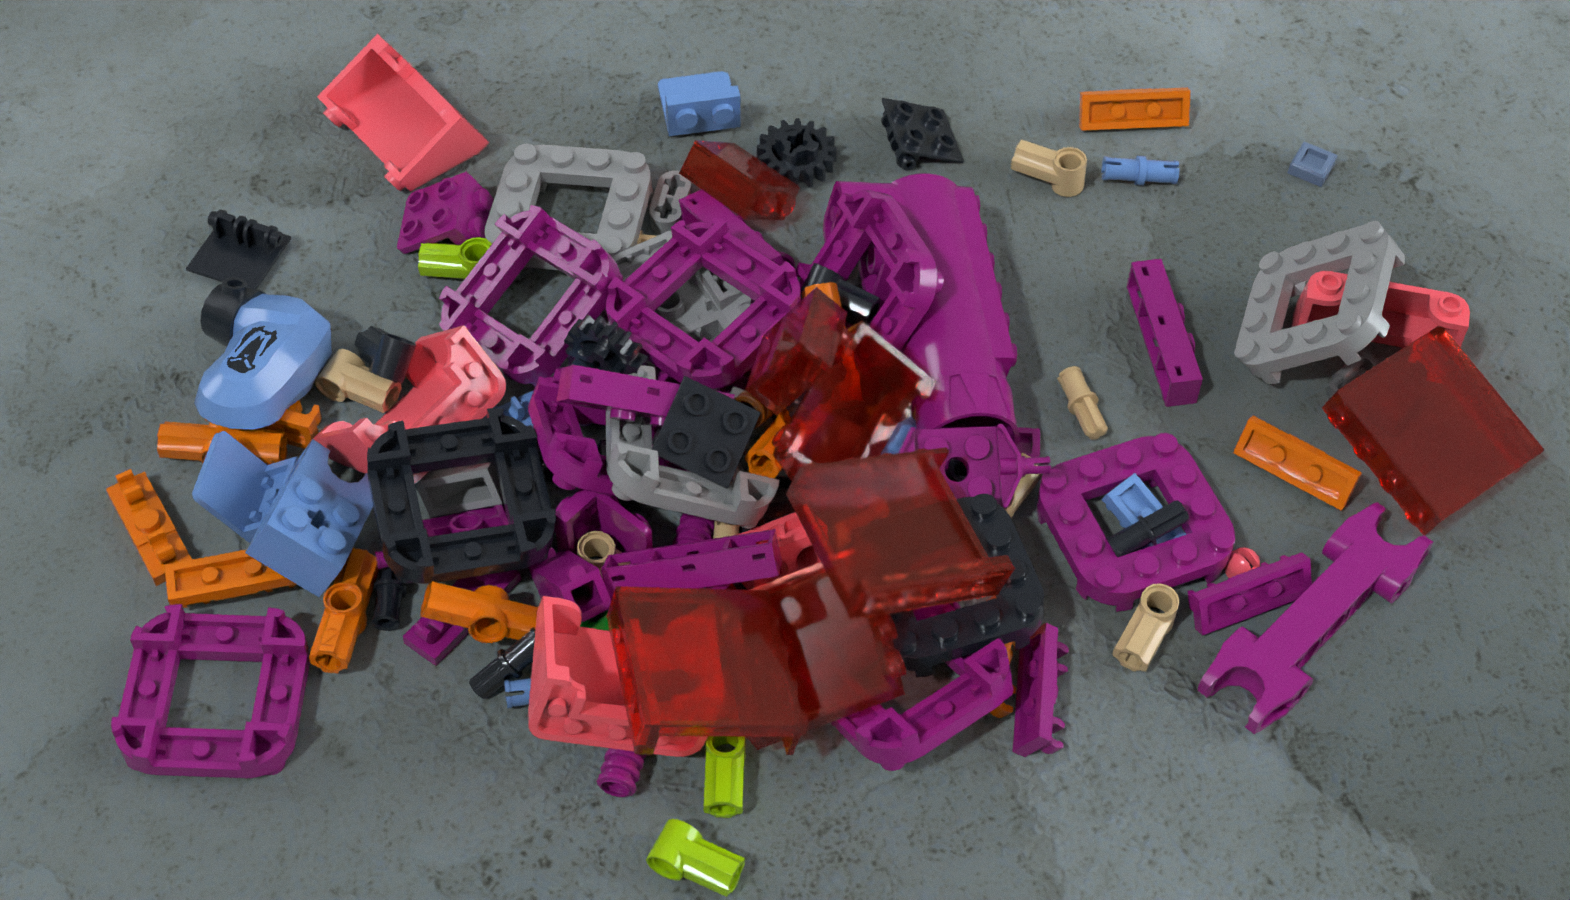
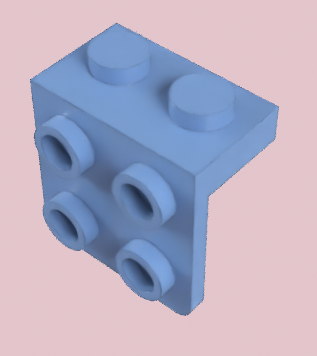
M721 71L661 79L658 82V91L668 136L740 127V93L738 86H731L728 73Z
M227 432L216 433L213 436L192 492L193 499L250 543L298 457L295 456L267 465Z

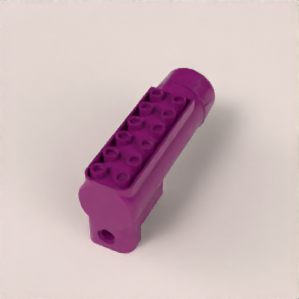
M928 173L907 175L891 183L836 181L824 215V242H826L843 215L837 201L844 193L854 194L860 190L886 193L897 201L931 252L937 271H940L943 275L944 283L941 291L934 296L928 311L900 351L909 396L910 416L916 421V429L994 427L998 424H1003L1017 446L1019 430L1014 413L1012 390L1006 378L1010 368L1016 365L1017 347L1015 343H1011L1009 315L1003 311L1001 303L1002 286L1000 282H996L994 274L995 259L993 253L989 252L986 242L987 226L985 223H982L979 213V195H975L972 187L957 186L946 177ZM871 241L858 261L863 290L881 299L879 311L892 292V288L886 281L891 270ZM950 460L947 461L945 464V472L947 471Z

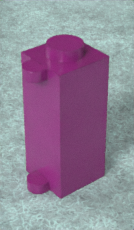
M550 548L546 560L528 567L541 600L543 596L573 601L581 610V623L613 607L599 569L566 548L557 553L553 548Z

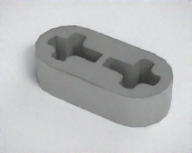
M669 171L659 178L649 207V221L654 232L663 234L671 231V226L682 220L679 199L691 194V179L686 173ZM674 187H678L674 196L669 195V191H672ZM666 210H671L672 214L664 218Z

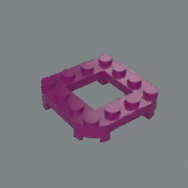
M860 190L854 194L844 193L839 198L837 204L843 212L840 220L812 264L798 263L795 271L796 277L800 278V289L814 263L838 273L846 281L871 241L874 243L891 270L886 281L892 288V292L865 333L861 327L845 320L844 323L847 326L846 331H849L856 341V352L852 358L856 382L877 384L928 311L934 296L941 291L944 279L942 273L937 271L931 252L897 201L886 193Z
M531 205L530 210L518 213L511 218L503 214L494 223L501 231L500 235L458 289L454 291L445 286L439 296V299L444 303L441 312L442 322L439 325L444 331L464 325L502 374L515 382L536 386L539 376L543 378L550 377L556 368H559L568 357V354L565 352L568 345L564 342V339L578 319L583 320L587 315H590L595 321L606 307L608 285L615 277L623 281V275L619 271L616 261L595 239L589 240L550 217L541 207ZM535 255L575 280L531 338L528 339L522 334L518 335L487 314L531 257Z
M713 216L712 222H695L685 225V221L681 220L671 226L672 238L626 280L621 281L615 277L607 287L606 312L609 325L611 326L615 321L625 332H631L630 340L641 343L643 346L639 353L647 355L648 361L681 383L683 377L686 376L715 391H719L721 387L731 383L795 323L803 308L800 284L796 277V271L790 263L785 261L779 266L730 234L726 221ZM702 267H705L754 300L712 342L706 338H703L700 342L696 341L654 312Z
M556 368L552 377L543 378L539 376L528 404V411L537 435L543 460L554 474L553 482L566 490H573L578 487L597 492L603 496H614L615 494L612 491L613 483L606 469V456L599 454L594 439L583 437L579 423H594L606 426V410L557 402L561 368ZM651 426L652 439L658 428L661 429L660 427ZM658 457L659 465L690 472Z
M1169 433L1136 438L1057 464L1051 468L1050 474L1042 475L1037 506L1038 520L1040 524L1047 523L1077 578L1076 590L1084 600L1090 597L1100 603L1116 606V611H1127L1132 609L1134 600L1141 598L1142 592L1152 584H1164L1174 587L1200 577H1204L1206 582L1210 583L1220 577L1221 571L1228 564L1235 543L1233 524L1193 457ZM1136 473L1141 481H1147L1151 488L1158 486L1168 504L1176 500L1182 503L1189 516V521L1182 525L1186 535L1117 558L1088 507L1086 500L1109 493Z
M933 585L931 591L921 589L905 591L917 621L956 610L949 604L947 592L939 586ZM867 618L859 621L826 643L818 635H815L805 644L807 653L799 669L805 694L811 704L865 758L879 763L887 771L899 770L906 763L924 756L997 708L1013 694L1012 675L1007 650L1004 643L997 638L976 653L946 661L945 663L959 677L901 715L892 707L885 710L853 679V677L881 660L877 654L876 641Z
M182 604L165 606V613L154 617L142 628L136 626L130 638L134 649L118 717H112L111 729L115 741L130 769L150 775L255 778L263 775H275L283 770L286 760L291 755L296 744L310 666V651L305 634L295 621L286 617L284 610L268 607L266 616L185 613ZM180 659L262 662L251 722H246L244 730L166 727Z

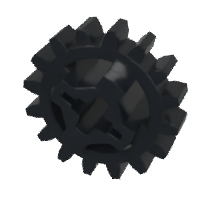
M796 118L794 125H789L785 120H781V128L777 129L770 125L768 127V135H760V144L757 145L759 170L766 171V179L768 180L776 177L779 178V186L781 187L787 182H792L794 189H798L801 182H805L809 188L813 187V179L816 178L824 182L826 180V172L833 173L834 162H836L837 147L834 146L835 138L834 136H826L827 128L825 127L817 130L814 129V121L808 122L807 125H801L800 119Z
M587 315L583 320L578 319L564 339V342L568 345L565 350L566 354L575 357L572 365L628 375L637 373L640 366H647L646 362L649 360L647 355L639 353V350L643 347L642 344L630 340L631 332H625L615 321L611 326L606 324L602 316H599L596 321L590 315Z

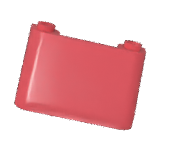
M379 34L317 96L327 107L323 114L338 128L345 124L385 164L384 167L388 172L384 177L400 192L405 187L409 191L415 190L479 154L490 143Z
M1320 271L1313 274L1297 300L1293 313L1292 327L1338 315L1348 274L1333 271ZM1389 282L1382 316L1390 324L1385 338L1377 334L1371 342L1407 348V364L1414 365L1415 362H1418L1426 371L1425 382L1445 386L1469 328V305L1463 298L1453 293Z
M464 325L423 336L415 342L417 346L406 374L407 379L414 387L375 424H372L368 418H362L354 425L345 421L333 422L327 425L313 439L331 450L328 457L330 460L366 474L368 448H371L378 437L388 431L389 424L404 421L405 429L482 419L487 415V409L494 408L505 395V378ZM429 471L413 473L414 483L420 481Z
M543 596L537 610L530 685L528 727L531 734L537 738L550 741L673 757L693 755L704 746L724 704L714 621L686 617L671 623L665 630L662 638L580 627L582 616L581 610L576 603L562 598ZM682 672L694 683V693L684 697H673L668 704L652 705L638 690V677Z

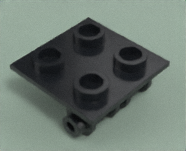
M882 98L881 101L885 111L883 112L881 123L886 129L887 139L890 142L891 149L895 151L896 163L899 167L906 171L912 170L916 167V162L920 156L957 163L964 162L944 109L913 104L904 100L898 101Z
M219 209L217 212L211 211L208 216V225L212 226L213 231L186 267V271L219 282H223L227 278H241L247 282V288L257 290L291 240V236L279 232L276 226H265L259 224L254 219L247 220L245 216H239L236 219L234 215L228 214L223 209Z
M684 376L661 429L658 428L652 439L651 444H653L651 450L658 451V457L728 489L761 412Z

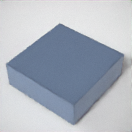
M1303 142L1290 163L1288 174L1322 187L1334 167L1338 155Z

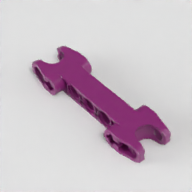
M1378 502L1349 517L1331 535L1321 554L1333 563L1259 638L1244 626L1239 627L1222 644L1215 660L1201 678L1197 691L1206 698L1215 695L1227 686H1240L1250 691L1257 703L1248 716L1249 721L1245 728L1254 735L1286 716L1306 694L1313 682V678L1302 671L1301 668L1374 592L1390 604L1395 602L1409 587L1414 574L1428 555L1433 541L1425 535L1417 537L1406 545H1393L1384 541L1377 533V526L1382 521V515L1386 508Z

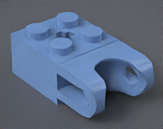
M312 439L297 459L245 553L315 596L320 597L342 570L369 516L373 502L367 473L359 482L349 483L339 479L331 472L328 465V457L331 450Z

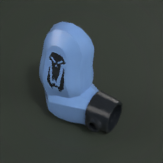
M241 278L225 279L206 298L201 310L200 323L205 335L227 348L204 372L194 404L200 416L213 424L230 429H258L274 424L283 416L287 408L311 390L317 376L331 356L330 322L302 299L286 295H268L260 290L247 288V282Z

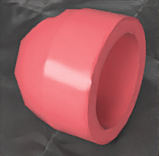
M1239 547L1232 551L1228 564L1225 566L1227 577L1231 578L1260 567L1259 556L1252 549Z

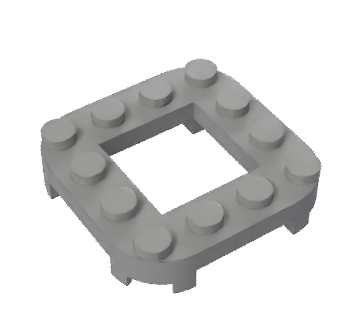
M521 144L516 147L514 156L505 165L486 222L485 237L491 244L501 233L494 223L503 214L511 218L518 213L530 210V206L536 204L539 192H545L547 183L610 188L597 234L577 233L591 241L595 239L611 256L637 245L648 202L652 201L654 195L650 169L642 153L556 145L533 146L531 144ZM535 255L525 265L528 268L558 270Z
M1371 221L1365 225L1345 231H1338L1309 242H1302L1280 253L1273 251L1266 254L1259 262L1261 270L1257 274L1252 286L1234 351L1235 356L1254 376L1262 378L1266 384L1279 383L1282 370L1338 355L1347 365L1360 361L1361 357L1357 352L1365 348L1377 334L1385 338L1388 333L1390 324L1382 316L1392 269L1405 264L1404 253L1378 221ZM1349 269L1338 315L1282 330L1290 298L1302 293L1305 282L1313 274L1320 271L1339 272Z
M640 366L637 373L628 374L656 380L655 367ZM733 387L730 394H735V398L744 390ZM606 410V469L613 483L612 491L618 498L626 501L635 500L646 505L694 515L704 519L740 525L748 529L754 528L764 516L778 489L779 480L750 473L748 463L744 458L773 423L772 416L752 431L729 487L726 489L694 473L659 465L658 451L651 450V418L636 416L635 422L611 419V411Z

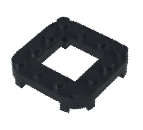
M489 408L487 409V418L412 429H405L404 421H398L389 424L388 431L378 437L371 448H368L367 475L382 553L387 565L400 582L429 584L432 581H450L524 569L546 560L553 542L556 513L555 509L551 508L536 447L537 435L531 425L526 426L515 418L503 415L504 409ZM494 462L509 525L428 537L427 530L423 526L413 473Z
M990 494L962 497L878 521L863 529L855 530L850 535V544L847 551L851 586L854 585L876 641L877 654L885 665L891 663L898 668L915 671V677L931 676L932 665L976 653L997 638L1004 644L1012 642L1015 650L1021 649L1030 644V637L1038 630L1044 618V591L1011 517L1003 507L997 504L996 499ZM968 542L971 550H976L996 598L917 621L894 563Z

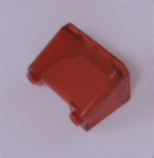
M863 321L849 329L842 327L834 334L828 344L831 351L789 423L776 433L772 440V445L775 447L772 454L814 512L829 525H835L864 514L867 511L874 495L869 492L873 483L865 478L867 473L865 472V463L877 462L897 424L909 419L912 413L909 410L912 400L918 395L923 399L929 398L937 383L936 380Z

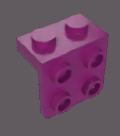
M467 171L451 178H445L441 182L426 188L415 190L406 200L397 249L406 254L420 249L421 243H435L446 238L451 239L456 245H461L466 240L475 237L486 239L485 226L494 198Z
M580 489L572 497L564 498L555 510L558 552L566 548L577 555L578 541L583 535L592 531H602L608 534L614 540L615 548L622 553L653 548L650 524L640 514H632L622 507L615 496H603L597 492Z

